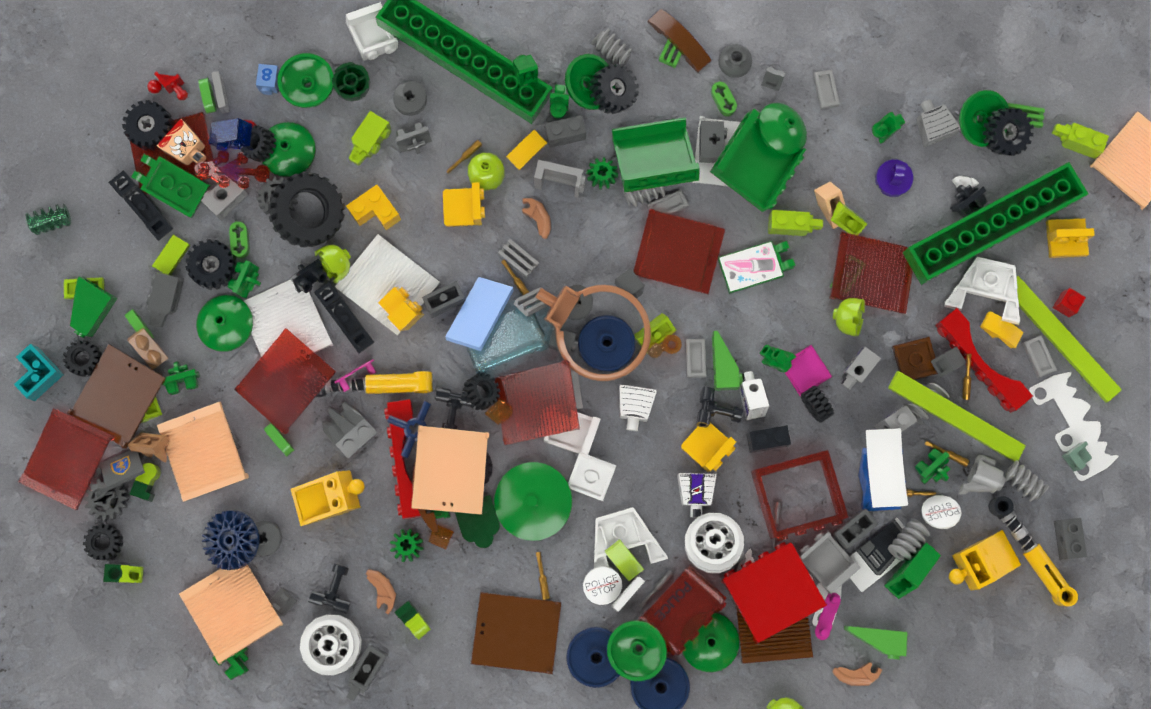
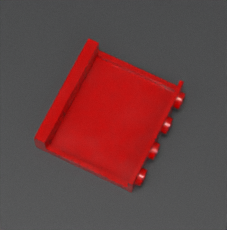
M785 542L775 547L776 551L770 554L768 551L757 556L759 560L753 563L751 560L741 565L742 569L735 572L733 569L725 573V578L721 581L722 584H725L751 631L755 644L827 606L792 542L787 545Z

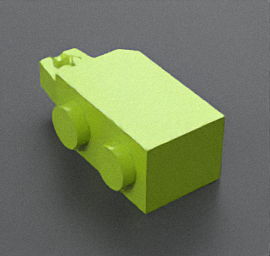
M369 111L351 138L354 148L349 156V160L359 166L367 157L371 158L373 154L376 155L378 153L383 139L386 140L391 133L389 122Z
M1077 123L1066 124L1065 126L1056 124L1051 133L1060 137L1061 145L1064 148L1096 159L1104 152L1109 135Z
M772 210L769 214L768 234L805 236L807 233H812L813 230H821L823 228V220L813 219V215H810V212Z

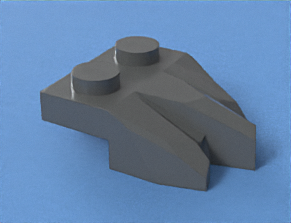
M343 401L341 404L342 411L329 406L327 413L332 420L323 421L322 425L324 433L347 458H350L377 431L352 405Z

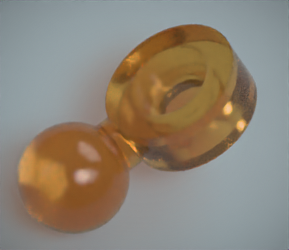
M668 335L664 338L662 344H650L647 353L652 358L660 357L664 351L668 354H676L681 349L682 343L678 336ZM670 341H673L675 343L674 348H670L668 346V343Z

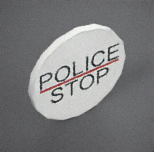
M932 496L923 503L921 509L922 517L926 523L938 529L951 528L960 521V506L955 500L947 496Z
M606 566L590 570L583 582V591L586 597L591 602L599 605L615 601L622 589V580L619 574L614 569Z

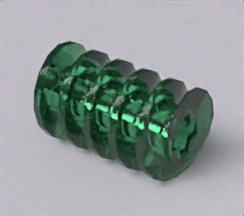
M56 204L55 211L49 206L48 213L42 208L40 209L41 215L35 210L33 211V217L29 213H25L28 228L32 233L39 235L41 231L47 233L49 229L54 231L56 227L60 229L64 225L70 226L71 217L66 205L63 204L61 209Z

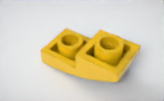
M534 129L506 157L521 170L548 142Z
M989 311L980 327L992 338L998 337L1008 347L1016 348L1024 332L1012 323L1001 321V316Z

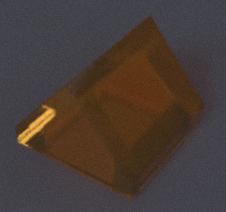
M498 400L485 412V415L499 425L512 411L503 400Z
M437 524L439 533L435 534L432 531L428 542L446 550L454 532Z

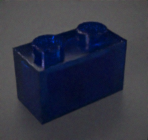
M240 118L211 122L209 144L215 146L220 151L250 146L252 124Z

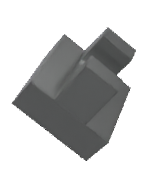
M770 66L767 67L761 86L779 91L785 72L773 69Z
M281 588L270 600L273 608L282 616H285L297 602L284 588Z

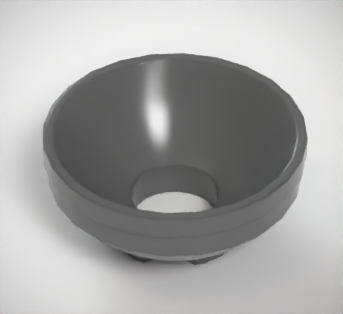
M728 45L719 55V67L729 77H742L751 68V53L742 45ZM739 53L742 56V60L735 62L732 60L731 55Z

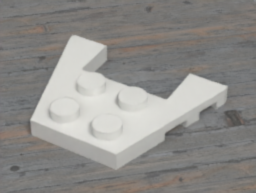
M977 257L960 283L955 287L953 293L946 300L944 307L958 308L961 311L966 293L1006 302L1001 321L1019 325L1020 316L1015 265Z
M633 507L595 519L594 568L601 566L609 567L605 550L619 539L628 549L645 544L650 564L668 559Z

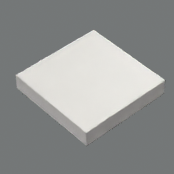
M579 452L568 482L570 489L603 501L616 465Z
M635 577L612 604V608L619 612L645 581L641 577Z

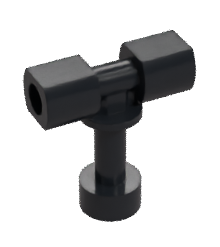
M703 387L700 397L702 408L697 415V426L707 428L710 424L711 416L714 417L715 413L731 417V421L740 423L743 408L735 406L732 410L717 406V402L713 401L715 389Z
M437 388L436 401L446 402V406L450 407L447 423H443L442 428L457 430L458 426L454 425L457 409H461L462 405L468 407L471 405L470 402L466 403L468 398L463 397V394L466 392H462L461 395L451 393L450 389Z
M334 564L332 572H335L330 590H325L324 594L312 591L308 602L319 606L324 604L333 607L335 611L347 614L351 602L339 599L340 594H337L342 576H347L349 568Z

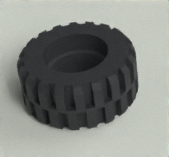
M302 172L285 179L276 187L270 197V205H268V211H270L269 220L274 225V231L281 235V239L289 241V244L305 248L317 246L331 239L341 228V222L345 217L343 214L345 203L341 201L343 198L342 194H338L336 191L338 187L335 184H330L328 182L329 179L325 176L323 178L319 177L317 173L308 174V172ZM299 193H311L322 203L324 216L317 226L303 228L291 218L289 204L292 198Z

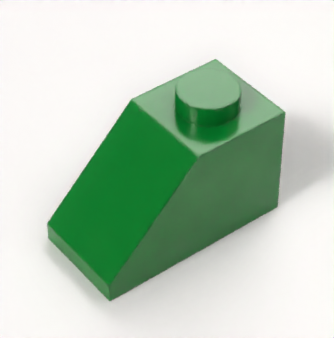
M531 54L517 56L513 60V69L519 86L523 87L538 82V66Z

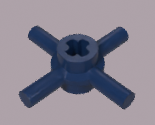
M424 401L417 418H412L407 422L392 415L389 416L387 422L403 428L405 436L408 438L401 456L408 458L414 443L417 442L418 432L413 434L412 427L416 428L417 425L427 426L424 420L431 406L430 403Z

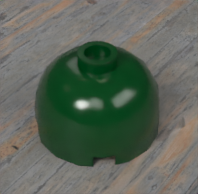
M348 62L336 68L335 74L332 77V84L339 97L346 101L354 102L366 96L370 88V78L362 65Z

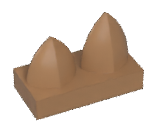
M144 327L128 338V342L152 370L168 359V356Z
M139 433L128 444V447L131 451L141 452L150 458L154 454L161 461L167 462L165 446L170 441L165 435Z

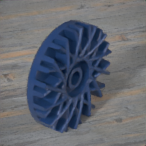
M602 315L595 317L587 322L580 332L578 341L580 356L593 370L596 369L604 373L618 371L629 363L634 354V333L624 320L616 316ZM604 341H609V342H610V346H609V347H605V346L603 345V342H604Z
M222 511L221 514H215V517H212L213 521L207 522L208 527L204 528L208 530L207 534L202 535L206 538L202 540V542H206V547L202 549L207 550L204 554L210 556L207 560L212 561V565H218L216 568H221L222 570H237L245 567L253 560L259 547V533L256 524L251 517L241 511Z
M602 627L587 628L576 634L568 646L566 658L569 671L578 682L585 686L593 688L604 687L613 683L620 676L608 659L607 645L613 633L610 630ZM598 653L600 659L594 661L592 659L593 654Z
M666 658L663 668L654 677L644 681H630L632 698L640 709H682L690 693V682L686 671L678 662L670 658ZM658 683L664 685V688L660 691L656 688Z

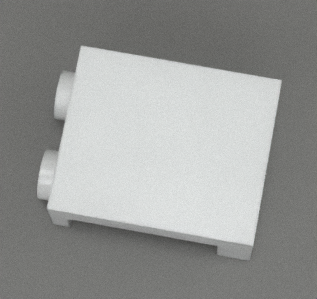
M381 2L346 14V24L363 61L376 59L384 53L390 54L398 48L397 38H394L393 35L377 26L375 17L382 8Z
M556 404L555 408L551 407L548 415L551 421L549 426L545 425L541 435L545 437L544 442L577 454L582 452L588 455L600 418L594 416L592 418L572 410H561L559 404Z

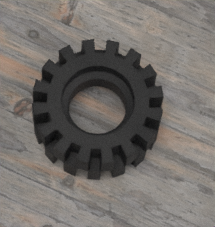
M253 125V128H248L249 132L245 131L244 134L246 136H242L244 141L240 143V146H242L241 151L247 158L257 162H264L266 158H270V153H274L272 148L276 147L273 144L276 142L275 135L264 127Z
M85 340L70 343L71 347H66L67 353H63V356H65L63 362L66 363L64 366L69 369L68 371L78 376H91L102 355L98 351L99 348ZM85 351L89 354V361L87 364L80 366L76 362V356L80 352Z
M478 373L464 383L465 387L462 391L466 393L463 394V397L468 398L466 403L470 402L471 408L475 407V410H485L498 401L500 389L496 388L499 384L498 382L494 383V377L490 379L491 375ZM477 385L484 389L486 398L478 393Z
M812 386L801 394L804 406L817 422L822 423L834 415V410L828 402L829 400L816 386Z
M98 524V526H93L92 530L89 529L87 531L88 535H84L86 541L83 542V545L86 546L84 551L88 552L87 555L89 557H93L95 560H110L112 557L115 558L117 556V552L120 553L121 549L119 548L123 546V543H121L123 537L119 535L121 532L116 530L114 526ZM101 535H107L110 539V545L105 550H100L96 545V540Z

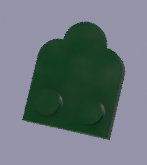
M490 495L483 497L482 514L455 512L461 534L466 541L475 542L480 548H487L493 543V535L498 533L500 523Z

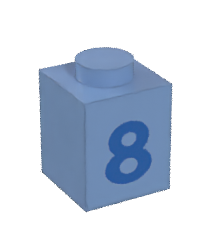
M258 65L256 86L262 94L272 95V93H278L277 79L280 71L278 66Z

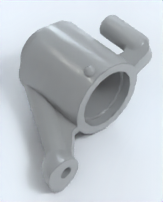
M978 455L969 472L968 483L961 485L958 494L964 495L968 492L994 493L996 490L1000 491L1006 480L1003 476L1004 472L994 467L996 464L995 460L985 455Z

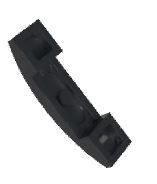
M124 170L109 181V184L126 201L158 241L173 230L157 207Z
M330 281L314 292L359 354L374 344L372 338Z

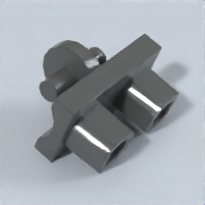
M420 122L414 124V131L407 133L406 129L396 131L397 137L395 139L400 153L407 150L409 152L414 149L417 154L421 153L419 148L432 142L427 126L424 127Z

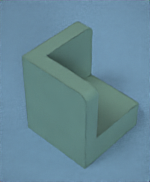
M1087 441L1077 444L1062 455L1073 472L1083 469L1087 466L1086 463L1092 459V456L1085 448L1088 445Z

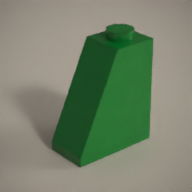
M78 277L76 282L70 326L75 329L74 333L83 338L85 336H94L118 299L84 277Z
M927 542L921 545V548H917V553L911 554L912 559H907L884 585L898 599L918 588L941 555Z

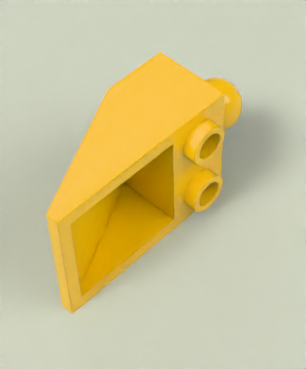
M347 470L337 471L291 488L300 526L361 508L357 495L364 491V482L360 479L353 480L351 471Z
M1000 530L953 554L952 557L959 569L950 571L949 580L953 584H961L965 580L970 591L979 590L1021 566V563L1004 531Z

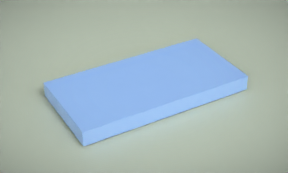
M478 277L446 334V340L481 351L514 291L513 287Z

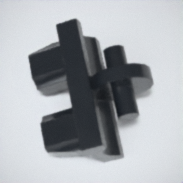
M959 185L956 188L958 194L955 195V198L959 201L951 206L950 209L953 212L958 211L963 218L974 213L969 204L973 202L977 208L986 204L988 201L983 193L987 190L984 186L980 189H973L971 185L967 187Z
M319 259L306 267L302 264L298 265L299 271L290 277L298 293L301 291L308 293L312 290L313 283L316 281L323 283L328 279L322 262Z

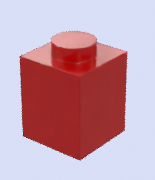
M1068 288L1061 292L1053 308L1069 318L1078 313L1086 297Z

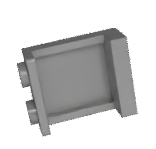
M538 160L534 176V188L542 190L545 179L575 186V197L578 198L579 192L583 193L586 177L583 176L582 169Z
M820 532L814 538L816 542L811 546L807 544L799 553L805 567L825 590L832 594L861 567L848 556L833 539L830 532L825 534Z

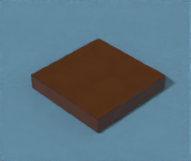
M930 337L892 346L896 364L901 373L913 380L938 374L931 363L936 357Z

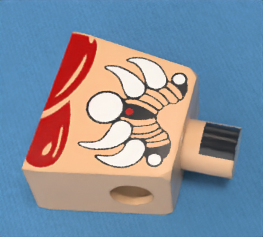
M182 119L175 124L157 145L166 154L185 165H189L192 161L201 165L206 160V156L201 153L205 145Z

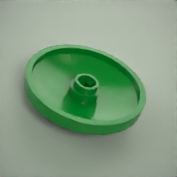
M538 462L523 463L509 470L500 480L494 498L495 511L502 526L512 535L530 541L546 539L559 532L570 517L573 503L572 492L565 477L555 468Z

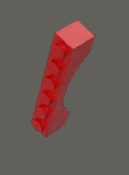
M958 308L954 309L935 325L937 332L950 342V347L952 349L955 347L959 349L966 361L965 365H967V354H971L970 367L975 371V376L988 386L987 389L991 395L996 396L1000 400V405L1004 410L1010 413L1014 412L1033 397L1021 381L1000 375L983 361L973 344L970 322Z
M410 399L387 402V408H384L386 420L390 415L406 422L414 418L412 401ZM390 424V427H387V434L389 439L392 438L393 445L389 446L391 458L395 460V465H392L393 477H397L398 482L395 485V494L400 497V504H397L398 515H402L404 520L421 517L419 510L411 508L413 483L407 473L404 457L401 456L406 440L404 429Z

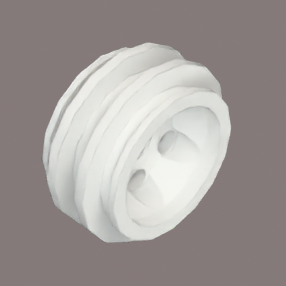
M707 513L697 517L689 525L685 535V551L689 560L698 569L707 573H722L731 569L739 561L744 549V536L739 525L731 517L721 513ZM708 527H713L709 532L706 530ZM723 529L727 532V534L724 535L723 532L720 530ZM702 536L703 542H697L696 537ZM713 537H716L719 539L720 542H717L716 545H714L710 542V540H712ZM727 542L732 543L733 547L731 549L725 547ZM702 550H707V551H708V555H707V556L702 555V554H701V551H702ZM721 553L723 558L716 559L715 555Z
M329 614L314 619L306 626L301 636L300 651L303 661L311 670L321 675H336L347 671L356 663L361 653L362 639L358 628L351 620L341 615ZM329 626L334 627L333 633L327 631ZM317 633L321 635V639L319 641L315 640V636ZM342 633L347 635L346 641L340 639ZM328 639L332 640L334 643V645L331 646V651L327 650L325 647L328 644ZM315 649H319L321 652L320 656L316 655ZM341 649L347 650L346 656L340 655ZM329 656H332L334 658V662L332 664L327 663V658Z

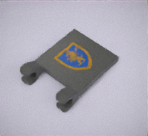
M130 449L102 463L89 464L86 467L87 473L90 472V477L93 479L98 477L101 472L103 474L105 483H96L91 486V491L95 492L96 498L103 497L108 490L145 473L139 452L131 451Z

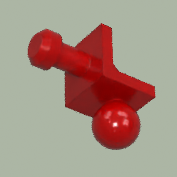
M156 71L154 74L158 80H151L147 84L149 92L153 94L159 93L163 85L169 94L175 91L176 97L180 101L188 97L187 91L180 87L184 84V81L178 74L176 76L164 75Z

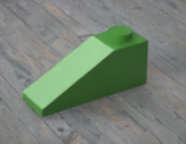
M713 331L714 389L737 390L743 382L742 373H739V368L719 332Z
M844 626L845 631L878 652L887 654L888 659L900 660V656H906L908 632Z

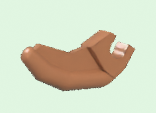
M523 198V204H529L530 207L528 209L522 208V213L537 222L539 235L543 239H547L551 231V221L545 207L539 201Z
M368 569L366 572L367 579L377 589V608L380 609L382 604H387L388 609L385 613L389 615L395 605L396 593L388 578L379 571Z
M868 662L856 670L843 667L834 668L833 674L839 681L848 685L868 686L878 679L882 669L877 667L876 671L872 673L870 668L873 664Z

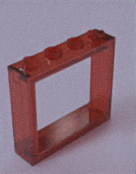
M828 450L751 471L770 539L776 538L777 541L788 539V534L795 533V536L807 534L806 529L813 528L814 531L825 529L824 524L832 523V526L843 524L842 519L849 518ZM820 461L836 515L777 531L761 477Z

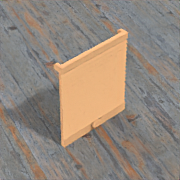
M1136 112L1090 167H1094L1141 206V210L1151 201V122L1142 114Z
M221 402L157 425L159 433L167 436L170 441L165 446L183 502L249 478L248 474L244 472Z
M419 425L411 508L482 514L489 433Z
M248 565L237 570L219 569L179 593L219 664L283 625Z

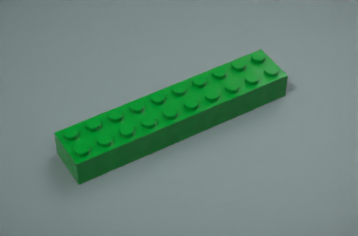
M387 0L375 17L377 26L530 124L534 122L550 99L553 87L539 78L538 82L520 87L511 60L417 0Z
M1070 162L915 243L903 252V255L918 281L923 285L1080 201L1089 193Z

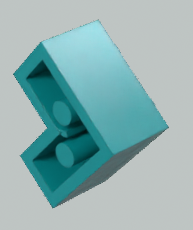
M29 344L16 356L28 372L14 385L27 399L36 401L64 375L43 351L33 344Z

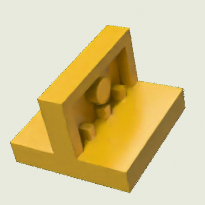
M1085 218L1046 221L1049 258L1086 257L1089 255L1088 240L1095 236L1094 228H1086Z

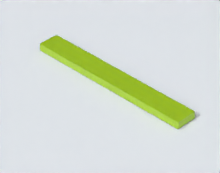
M1017 276L1019 308L1105 403L1109 402L1122 389L1026 283Z
M896 371L888 387L889 390L1011 461H1019L1026 445L900 371Z

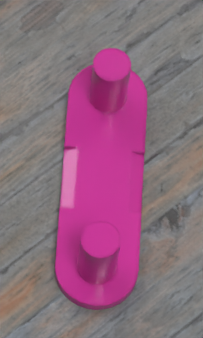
M371 359L334 381V383L339 382L344 392L349 390L350 387L345 378L363 367H366L370 375L375 374L376 371L371 364L374 360Z
M829 593L826 597L825 602L827 606L823 608L815 629V636L820 640H826L830 635L832 623L841 602L840 596L837 593Z

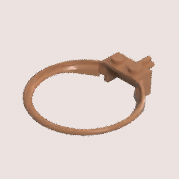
M611 285L591 286L578 292L568 286H564L558 297L542 288L538 291L535 298L551 307L544 320L555 327L558 350L566 364L579 375L596 381L615 380L632 372L644 359L651 339L650 321L642 304L629 292ZM596 292L616 293L628 299L639 311L644 323L643 345L635 360L626 368L611 374H596L581 368L570 357L564 342V332L560 331L581 294L585 297Z

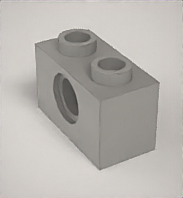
M228 174L217 182L215 188L208 190L201 201L221 221L248 194ZM227 193V197L220 200L221 194Z

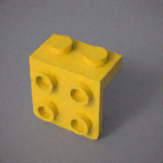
M479 182L472 183V188L445 189L443 191L445 226L482 225V218H485V207H481V200H484V188H480Z
M710 423L707 428L697 426L682 443L681 448L709 473L712 469L716 471L723 464L721 459L725 455L729 457L736 449L733 446L736 441L732 437L727 438Z

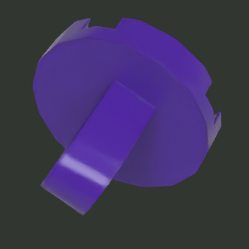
M891 159L884 162L878 168L875 175V183L883 194L889 197H899L911 188L913 172L905 162Z

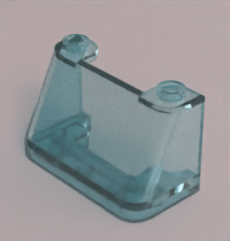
M516 307V310L499 317L481 351L466 347L476 374H487L486 371L489 370V367L493 370L496 366L523 355L533 354L534 349L542 352L549 349V343L536 314L533 313L526 317Z

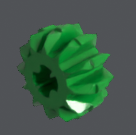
M605 157L602 158V162L596 158L595 164H589L590 169H587L586 174L590 175L587 177V180L593 181L592 187L598 184L599 190H602L603 185L609 189L610 184L614 185L616 183L614 178H618V173L615 172L617 166H612V160L606 163ZM599 171L606 172L605 176L599 175Z
M404 529L400 530L401 537L396 533L394 534V537L398 539L397 542L390 541V544L396 545L390 551H398L394 557L398 559L402 555V562L406 561L407 556L409 561L413 562L412 554L419 558L420 555L416 550L423 551L424 549L418 546V544L423 543V539L415 540L419 536L418 532L412 536V529H409L406 535ZM406 540H409V544L412 545L411 549L408 548V551H405V548L402 547L403 542L406 543Z

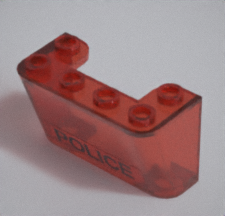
M688 565L676 578V581L637 620L647 622L656 627L665 639L667 653L670 656H679L686 648L684 644L688 640L692 642L699 635L697 630L702 625L706 627L713 620L711 615L715 611L720 612L726 606L725 600L727 597L694 567Z

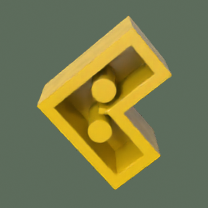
M377 184L346 205L349 213L359 226L376 216L384 229L387 230L401 220L399 213Z
M394 287L378 303L389 314L387 318L399 331H407L424 316L423 308L416 301L412 302L408 298L410 294L403 287Z

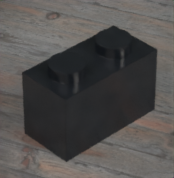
M788 425L751 431L746 434L750 453L791 445Z

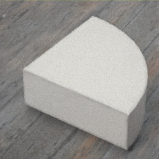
M958 176L952 179L956 187L959 185L965 187L971 185L974 188L979 184L974 178Z

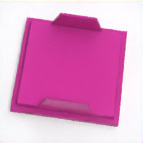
M812 345L797 353L795 359L791 360L792 367L787 372H784L799 396L812 386L817 387L832 377Z

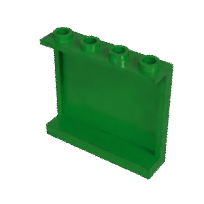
M752 109L746 113L710 170V173L761 212H764L768 209L771 210L776 205V198L786 189L785 184L795 174L794 169L796 165L798 166L803 161V154L806 149L802 148L794 155H781L770 149L762 140L758 131L757 117L760 113L756 109Z
M686 117L612 129V142L625 193L699 181L700 167L695 162L686 129Z

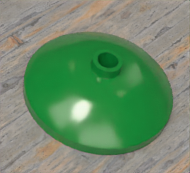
M302 53L289 58L282 65L277 79L278 88L283 98L290 104L300 108H311L320 105L330 96L333 90L332 77L334 74L330 65L322 57L311 53ZM307 83H311L310 87H305Z
M583 54L576 57L570 62L565 73V85L567 86L566 89L569 96L577 105L588 110H597L600 106L599 104L594 105L593 102L596 100L590 97V94L593 93V91H589V86L593 85L590 83V80L594 78L593 75L609 65L597 55Z
M981 90L972 94L964 102L960 111L959 125L964 138L969 143L980 147H986L989 144L983 141L986 138V135H982V131H986V128L983 126L984 123L989 122L986 119L988 116H993L991 114L993 111H998L1000 108H1009L1003 96L995 91Z
M771 103L761 110L757 120L758 131L762 140L770 149L781 155H794L805 146L807 140L806 127L801 116L794 109L782 103Z
M292 122L279 123L268 129L275 135L276 142L273 144L276 147L272 148L274 153L269 154L270 158H266L264 162L262 161L263 165L271 173L281 177H290L306 171L312 164L316 153L315 142L310 132L303 126ZM284 143L288 144L286 148H282Z
M217 296L209 300L198 314L196 322L198 336L212 350L219 352L235 350L242 346L251 335L253 329L252 312L244 301L235 296ZM219 318H223L221 323H218Z
M704 612L692 617L685 624L680 637V647L684 658L691 666L703 672H717L728 667L736 658L739 650V635L733 623L725 616L714 612ZM709 639H713L715 641V644L713 646L708 645Z
M633 620L621 624L613 631L608 641L607 654L610 664L619 675L632 681H644L657 675L663 668L667 658V646L664 637L656 627L644 621ZM636 645H641L643 650H638Z

